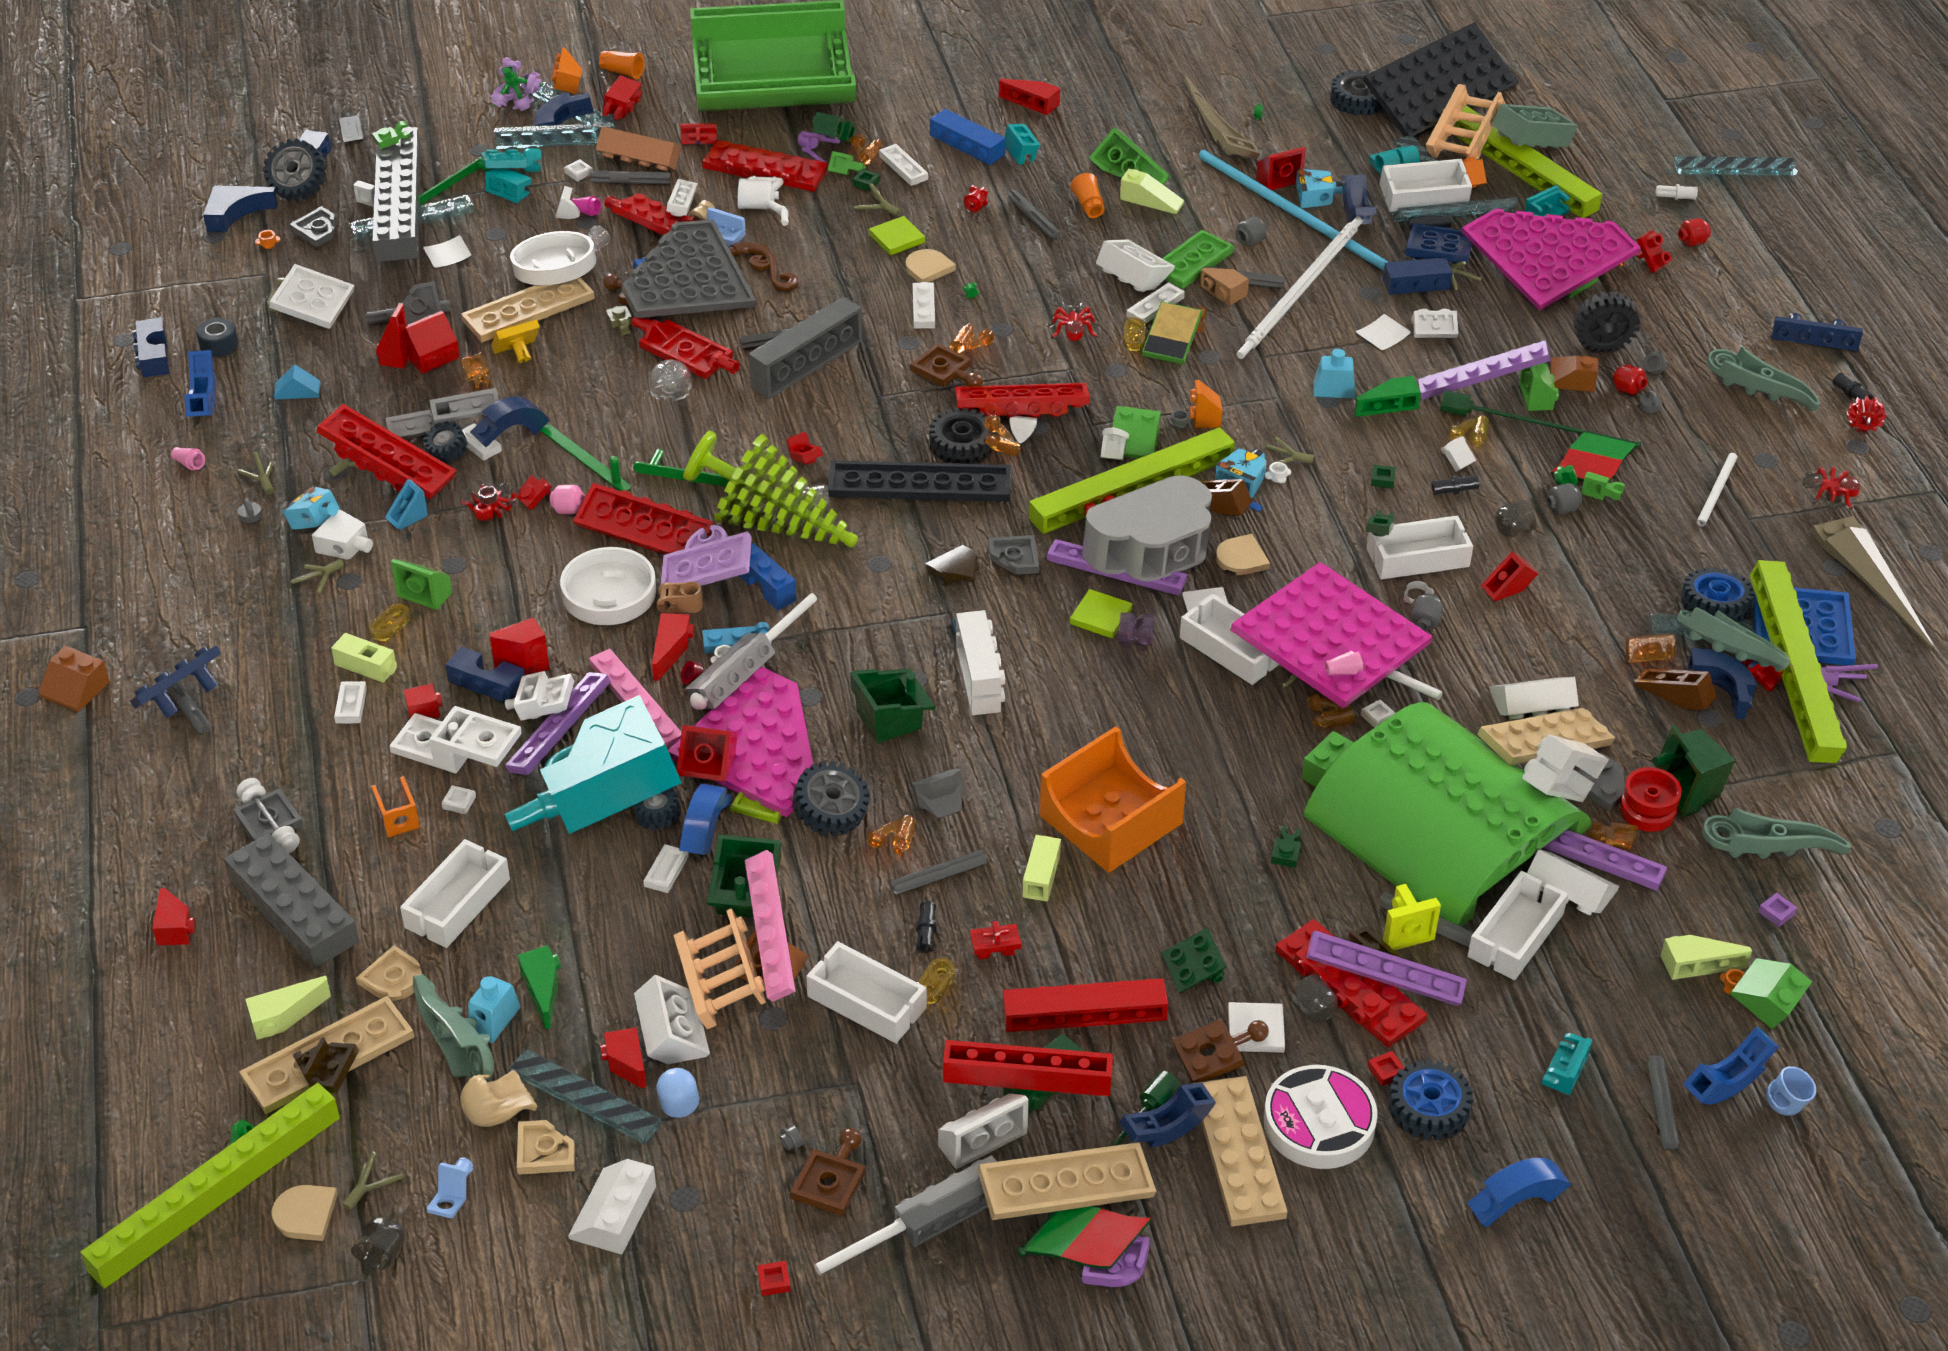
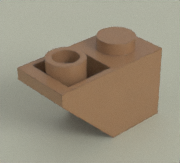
M1201 269L1200 287L1230 306L1247 296L1249 279L1236 270Z

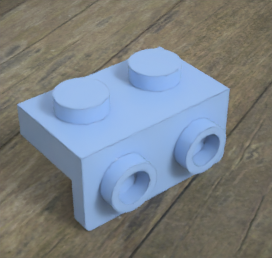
M711 207L707 209V220H714L728 247L738 243L746 235L745 219L743 217Z

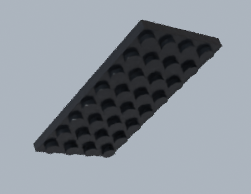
M1476 22L1365 75L1362 79L1406 140H1411L1435 128L1443 113V109L1446 108L1458 84L1466 86L1467 94L1470 97L1490 100L1496 97L1498 92L1504 93L1519 84V80ZM1469 104L1466 105V106H1468V107L1471 108V109L1474 108V107H1476V106H1474V105H1469Z

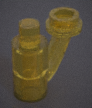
M1484 415L1476 416L1474 419L1467 420L1459 426L1451 427L1448 435L1453 441L1456 438L1465 437V431L1472 429L1471 440L1474 446L1480 447L1487 439L1489 419Z

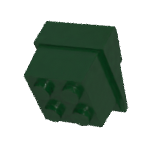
M869 669L850 672L851 690L855 695L857 713L877 744L921 729L923 711L935 709V705L911 669L888 671Z
M1672 725L1661 754L1653 757L1652 762L1655 768L1671 773L1679 781L1682 792L1677 812L1684 818L1699 812L1702 805L1721 796L1736 759L1702 729L1682 734L1676 725Z
M719 834L707 905L715 906L716 914L728 915L727 910L732 909L736 916L754 918L745 860L768 850L773 854L777 878L782 858L781 840Z

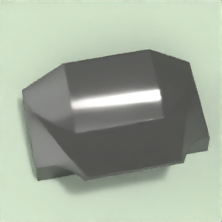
M955 768L911 783L916 806L929 811L936 818L962 810V797L965 794L960 769Z

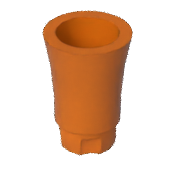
M602 51L599 56V66L601 69L608 70L609 72L622 74L637 80L643 74L645 60L640 52Z
M1083 173L1076 176L1070 184V189L1088 217L1092 219L1097 218L1105 210L1097 178L1091 173Z

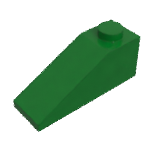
M1413 376L1392 378L1356 397L1354 415L1355 417L1419 409L1421 391Z
M546 945L519 954L517 957L520 974L545 1029H549L552 1024L559 983L557 970L561 969V964L557 954L552 955L549 946Z

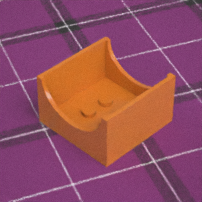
M1115 726L1041 774L1040 816L1110 873L1183 824L1186 781L1179 778L1176 784L1168 788L1148 778L1129 756L1122 740L1121 730Z

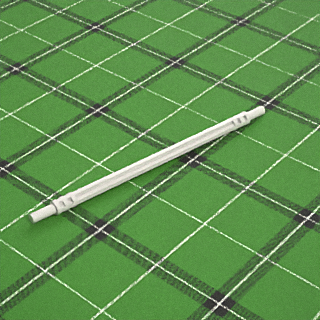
M1357 216L1342 229L1246 338L1245 344L1236 353L1238 358L1243 359L1251 349L1256 348L1358 230L1357 228L1364 220Z

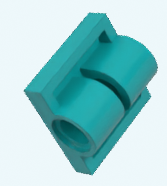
M1414 145L1370 155L1369 163L1380 175L1382 174L1383 166L1420 163L1419 152Z

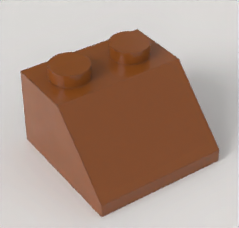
M65 645L49 660L39 690V696L79 712L110 682L104 661Z

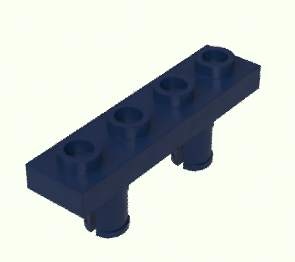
M1792 313L1789 315V318L1775 316L1771 339L1858 351L1863 328L1845 326L1844 321L1841 319H1835L1832 324L1801 320L1800 314Z
M207 646L194 653L196 656L194 660L189 662L186 658L174 666L176 671L169 675L166 671L154 679L156 684L150 688L145 684L134 692L136 697L130 700L131 704L136 709L147 701L154 700L165 717H170L179 709L168 695V688L189 674L197 678L206 693L219 685L206 666H208V662L219 656L221 651L217 646L208 649Z

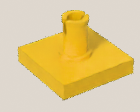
M537 319L496 331L491 345L494 354L513 348L518 363H523V359L525 362L529 361L531 356L525 344L535 342L540 328Z

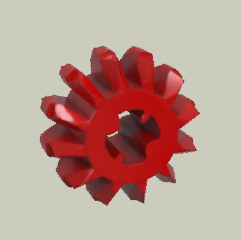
M1866 395L1864 400L1857 397L1856 403H1850L1847 418L1850 427H1855L1857 432L1864 430L1867 434L1870 429L1876 432L1877 427L1883 426L1886 411L1883 402H1878L1876 397L1870 400Z

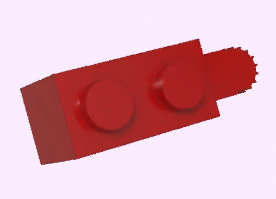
M620 75L604 95L602 114L606 117L609 114H613L614 119L617 121L620 118H625L629 112L633 111L635 104L639 103L642 99V83Z

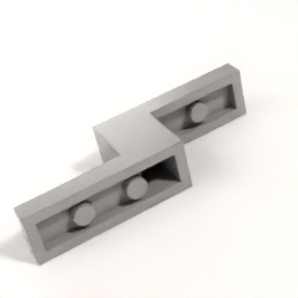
M492 388L429 400L430 410L386 418L387 428L399 437L407 439L426 435L427 431L432 432L430 429L432 426L437 428L438 423L444 425L445 421H448L449 425L451 422H455L457 425L458 419L484 415L482 411L499 400L497 390Z

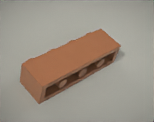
M602 126L596 150L601 152L605 158L613 159L616 156L620 157V161L631 163L633 160L637 161L640 166L649 168L650 165H655L656 169L668 172V169H676L681 147L673 142Z

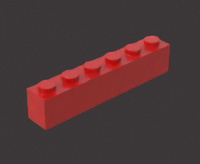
M1164 978L1003 990L1002 1007L1007 1033L1167 1021L1168 999Z
M946 1040L943 1058V1082L1110 1097L1113 1054Z

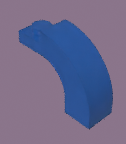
M188 351L190 390L189 394H185L186 417L211 416L214 412L216 400V378L213 371L212 351Z
M701 784L697 788L685 817L680 851L701 855L711 852L717 818L721 810L731 804L732 795L726 794L727 788L708 784Z
M1755 1027L1730 1056L1714 1065L1700 1064L1683 1085L1701 1103L1716 1104L1745 1089L1766 1069L1764 1064L1779 1046L1761 1028Z
M1531 1158L1509 1165L1484 1181L1487 1187L1467 1203L1481 1224L1488 1227L1517 1203L1533 1197L1543 1198L1550 1203L1571 1184L1555 1162L1546 1158Z

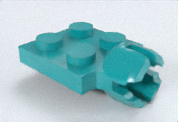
M526 148L523 150V154L516 149H507L506 152L487 149L486 152H481V162L485 168H524L526 172H540L542 165L536 162V160L542 158L541 150L538 148Z

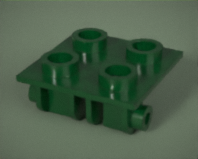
M1208 927L1161 952L1179 993L1207 978H1210L1215 983H1219L1224 979V969L1227 967Z

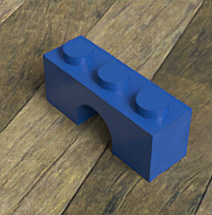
M752 543L749 573L738 576L748 585L759 581L763 589V598L778 611L796 601L795 579L757 545Z

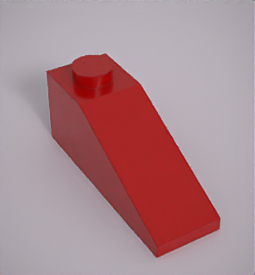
M1001 78L999 80V97L1048 115L1060 105V88L1046 82Z
M401 303L398 304L380 342L376 345V355L379 358L380 365L404 369L409 361L404 331V326L407 323L404 305Z
M661 613L652 660L654 681L661 679L688 649L690 638L694 639L695 627L694 624H690V614Z

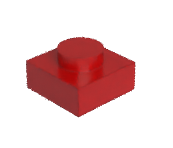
M1393 1051L1368 1061L1369 1070L1382 1087L1392 1083L1394 1076H1397V1072L1400 1069L1404 1070V1066Z
M786 1261L757 1265L761 1296L791 1292Z

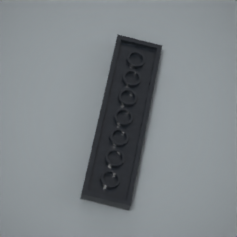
M831 460L828 497L1010 501L1011 465Z

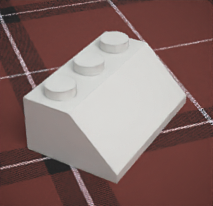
M1130 240L1104 241L1096 261L1097 265L1103 267L1102 270L1104 272L1115 274L1118 276V280L1134 285L1133 288L1140 292L1155 290L1175 267Z
M1558 677L1489 686L1500 715H1509V720L1524 718V713L1532 712L1533 716L1546 715L1547 710L1556 709L1557 713L1571 710L1570 707L1579 706L1575 677Z
M1543 850L1537 851L1527 874L1542 881L1540 891L1544 892V887L1548 883L1568 893L1566 903L1569 900L1577 903L1576 909L1588 915H1591L1592 912L1601 913L1619 888L1618 885L1552 852Z
M654 975L634 993L647 1056L666 1064H673L704 1058L710 1054L703 1023L696 1014L688 988Z
M1008 1094L1002 1098L992 1100L988 1105L978 1110L968 1112L966 1116L954 1122L946 1123L942 1128L938 1129L939 1148L954 1168L958 1169L1027 1134L1028 1098L1025 1095Z
M626 1159L603 1168L568 1235L569 1239L622 1255L656 1188L654 1166Z

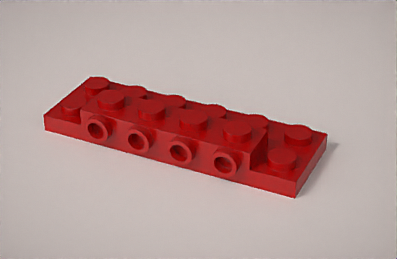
M720 140L716 141L702 161L704 169L746 178L753 176L782 178L784 186L813 192L828 172L829 167L828 163L819 160L806 159L800 156H792L781 152H773Z
M1086 383L955 387L957 408L962 410L963 408H968V411L978 408L979 413L983 412L985 417L988 416L990 419L996 418L999 415H1005L1008 418L1019 415L1039 417L1041 414L1058 417L1068 413V405L1078 408L1083 407L1084 404H1090V395Z
M342 404L317 426L316 433L335 443L334 450L340 458L352 460L360 470L367 469L374 473L376 479L391 483L398 492L401 491L407 479H410L424 491L425 497L431 500L456 475V469L345 404Z
M592 483L573 520L576 526L664 555L684 550L689 538L701 528H704L707 538H709L712 534L710 527L715 525L713 521L695 516L690 511H679L669 504H658L647 497L639 498L626 490L618 491L596 483Z
M1312 919L1276 944L1275 951L1290 963L1300 975L1305 976L1314 984L1317 990L1326 994L1337 1007L1347 1012L1357 1024L1362 1025L1387 1048L1426 1022L1427 1013L1396 987L1306 958L1311 935L1314 931L1334 936L1315 919Z

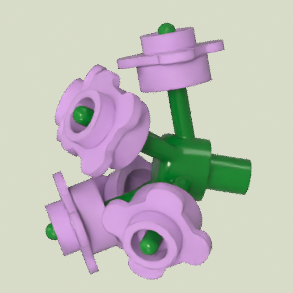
M505 57L499 73L504 75L503 79L506 83L497 87L493 94L489 95L492 98L491 102L494 103L495 107L501 108L502 105L507 106L505 103L513 99L515 104L512 107L513 110L518 108L520 111L527 110L531 106L530 103L534 101V98L529 99L527 94L537 93L542 87L540 74L533 71L531 74L527 73L523 77H519L518 69L521 68V62ZM519 83H521L522 88L525 89L524 91L527 94H520V91L517 87Z

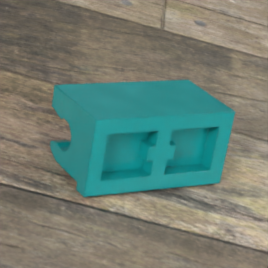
M1007 124L1004 135L1006 138V149L1017 164H1023L1027 154H1031L1029 159L1033 162L1036 158L1037 150L1040 148V143L1025 124Z
M493 168L485 172V191L519 203L521 199L529 195L530 192L524 191V188L531 184L532 178L508 168Z
M1555 185L1527 198L1524 212H1532L1534 216L1546 217V214L1562 216L1569 213L1570 209L1562 202V198L1565 201L1570 198L1559 189V186Z
M1566 1033L1564 1039L1573 1042L1575 1045L1564 1041L1560 1042L1541 1084L1570 1095L1589 1056L1592 1039H1585L1572 1033Z

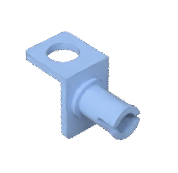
M459 1158L455 1165L440 1163L438 1166V1193L428 1205V1213L447 1218H453L466 1201V1178L473 1171V1164L469 1159ZM442 1202L453 1204L449 1209H441L437 1205Z

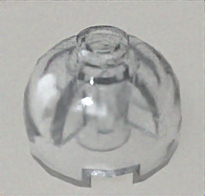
M664 360L652 368L649 374V391L652 396L658 400L664 397L671 398V401H677L690 394L692 376L685 364L676 360Z

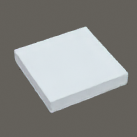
M1228 1003V1023L1231 1036L1247 1030L1249 1024L1255 1020L1265 1022L1269 1028V1035L1264 1041L1255 1042L1250 1040L1238 1045L1239 1051L1284 1053L1283 1004Z

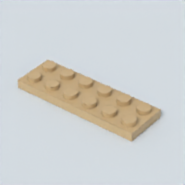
M579 277L565 283L529 287L461 313L462 321L481 342L494 338L496 331L536 319L538 321L548 318L551 315L593 300L595 296L594 291Z
M1584 708L1482 726L1477 734L1508 765L1525 763L1531 759H1536L1538 756V745L1548 734L1584 743L1592 749L1610 746L1615 739L1607 727L1600 724Z
M386 996L239 1071L240 1077L264 1113L268 1114L291 1102L310 1088L292 1054L301 1051L303 1054L305 1051L317 1046L323 1037L328 1044L331 1042L356 1044L359 1052L349 1070L351 1071L414 1038L413 1029L389 997Z
M1247 1076L1199 1082L1204 1084L1216 1101L1213 1109L1201 1121L1231 1227L1287 1219L1286 1205Z
M1140 1142L979 1164L977 1169L992 1220L1151 1198L1156 1193Z

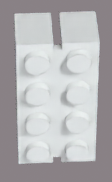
M1462 159L1383 166L1380 179V187L1383 195L1386 196L1385 201L1389 212L1399 211V208L1416 210L1418 209L1416 207L1419 206L1438 208L1436 205L1440 204L1460 206L1455 203H1469L1472 191V184L1468 174H1466Z
M1451 516L1395 524L1391 533L1382 537L1374 536L1369 532L1367 551L1372 562H1375L1374 566L1382 580L1470 567L1473 545L1467 533L1464 532L1465 529L1459 517Z
M1212 594L1202 601L1198 608L1195 606L1181 617L1180 638L1253 685L1267 674V670L1270 672L1279 664L1230 631L1232 623L1242 617L1244 613Z
M985 610L956 613V649L971 714L980 715L1001 712V702H1005L1004 689L1001 687V685H1005L1004 670H999L1001 658L999 653H995L997 651L996 637L991 636L993 634L992 621L987 620Z
M1548 734L1538 745V756L1536 759H1531L1526 764L1522 779L1547 795L1583 802L1594 782L1573 769L1576 765L1597 779L1609 759L1584 743Z
M464 839L400 907L404 928L422 937L427 934V939L447 948L510 880L507 858L490 850L484 853L483 847Z
M1521 871L1471 936L1468 957L1487 967L1492 964L1494 965L1493 970L1516 980L1563 916L1568 893L1547 883L1544 887L1542 901L1538 903L1542 881Z
M838 941L824 956V962L820 960L806 976L808 997L894 1043L901 1039L910 1028V1023L913 1024L927 1008V988Z

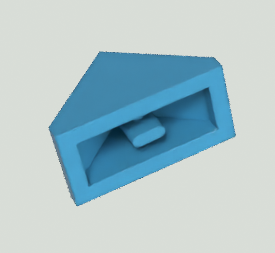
M294 364L276 382L274 398H319L321 382Z
M407 479L385 516L389 522L400 530L428 516L424 491L410 479Z

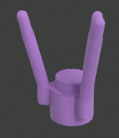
M802 131L798 136V144L803 147L802 151L821 162L825 161L811 151V149L817 147L819 141L840 143V140L825 137L823 134Z
M1878 665L1821 667L1824 681L1827 683L1828 692L1860 702L1861 699L1832 686L1838 685L1839 678H1867L1865 674L1839 672L1877 669Z

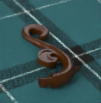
M745 241L732 244L729 248L732 256L745 253L758 254L750 258V267L757 271L770 269L771 282L777 290L792 291L799 285V279L793 273L785 272L780 274L781 280H788L786 283H781L777 280V261L773 253L767 248V244Z

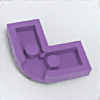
M1138 1236L1111 1269L1084 1266L1082 1274L1083 1284L1122 1287L1135 1282L1145 1270L1150 1246L1149 1237Z

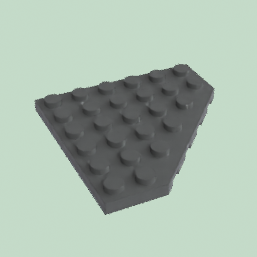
M714 220L674 223L669 233L660 239L657 247L648 253L645 261L636 267L632 272V276L626 279L622 285V292L635 318L755 307L756 303L755 297Z

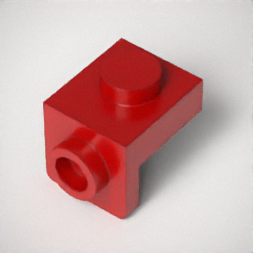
M801 432L786 439L791 459L808 465L814 463L816 458L823 456L821 447L810 444L806 432Z
M531 475L516 492L515 497L532 511L546 494L550 496L552 485L543 478L538 480Z

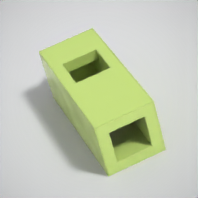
M344 633L331 647L336 666L382 683L397 668L394 650L348 633Z
M1040 835L1035 836L1023 878L1022 897L1048 902L1060 859L1061 839Z

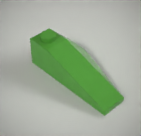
M1115 127L1089 157L1100 169L1120 178L1124 176L1128 169L1147 173L1162 185L1170 178V175Z

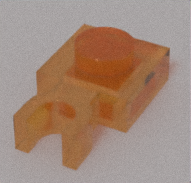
M481 353L460 359L467 379H474L476 390L480 389V382H485L487 387L490 386V380L487 376L489 374L488 367Z
M1593 822V830L1589 831V838L1596 841L1605 840L1606 844L1612 847L1631 850L1638 834V826L1612 822L1609 827L1602 823Z

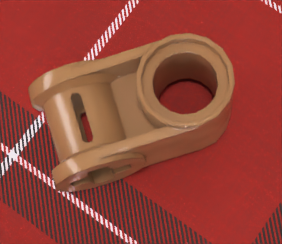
M666 582L658 588L660 598L657 601V609L662 613H696L703 608L701 586L697 582Z

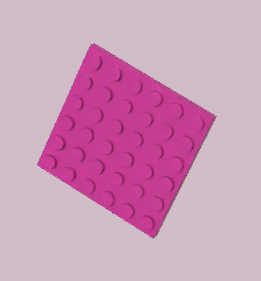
M1321 562L1234 621L1230 631L1343 709L1428 646L1433 637ZM1349 651L1360 653L1363 670L1359 671L1357 675H1327L1324 666L1325 661L1334 659Z

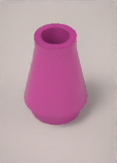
M595 196L571 199L580 210V213L594 216L598 215L601 211V201Z

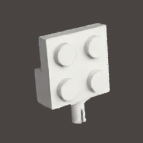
M545 671L522 676L516 698L505 700V706L507 710L515 708L520 720L536 719L551 713H561L567 709L574 679L571 674L548 679Z

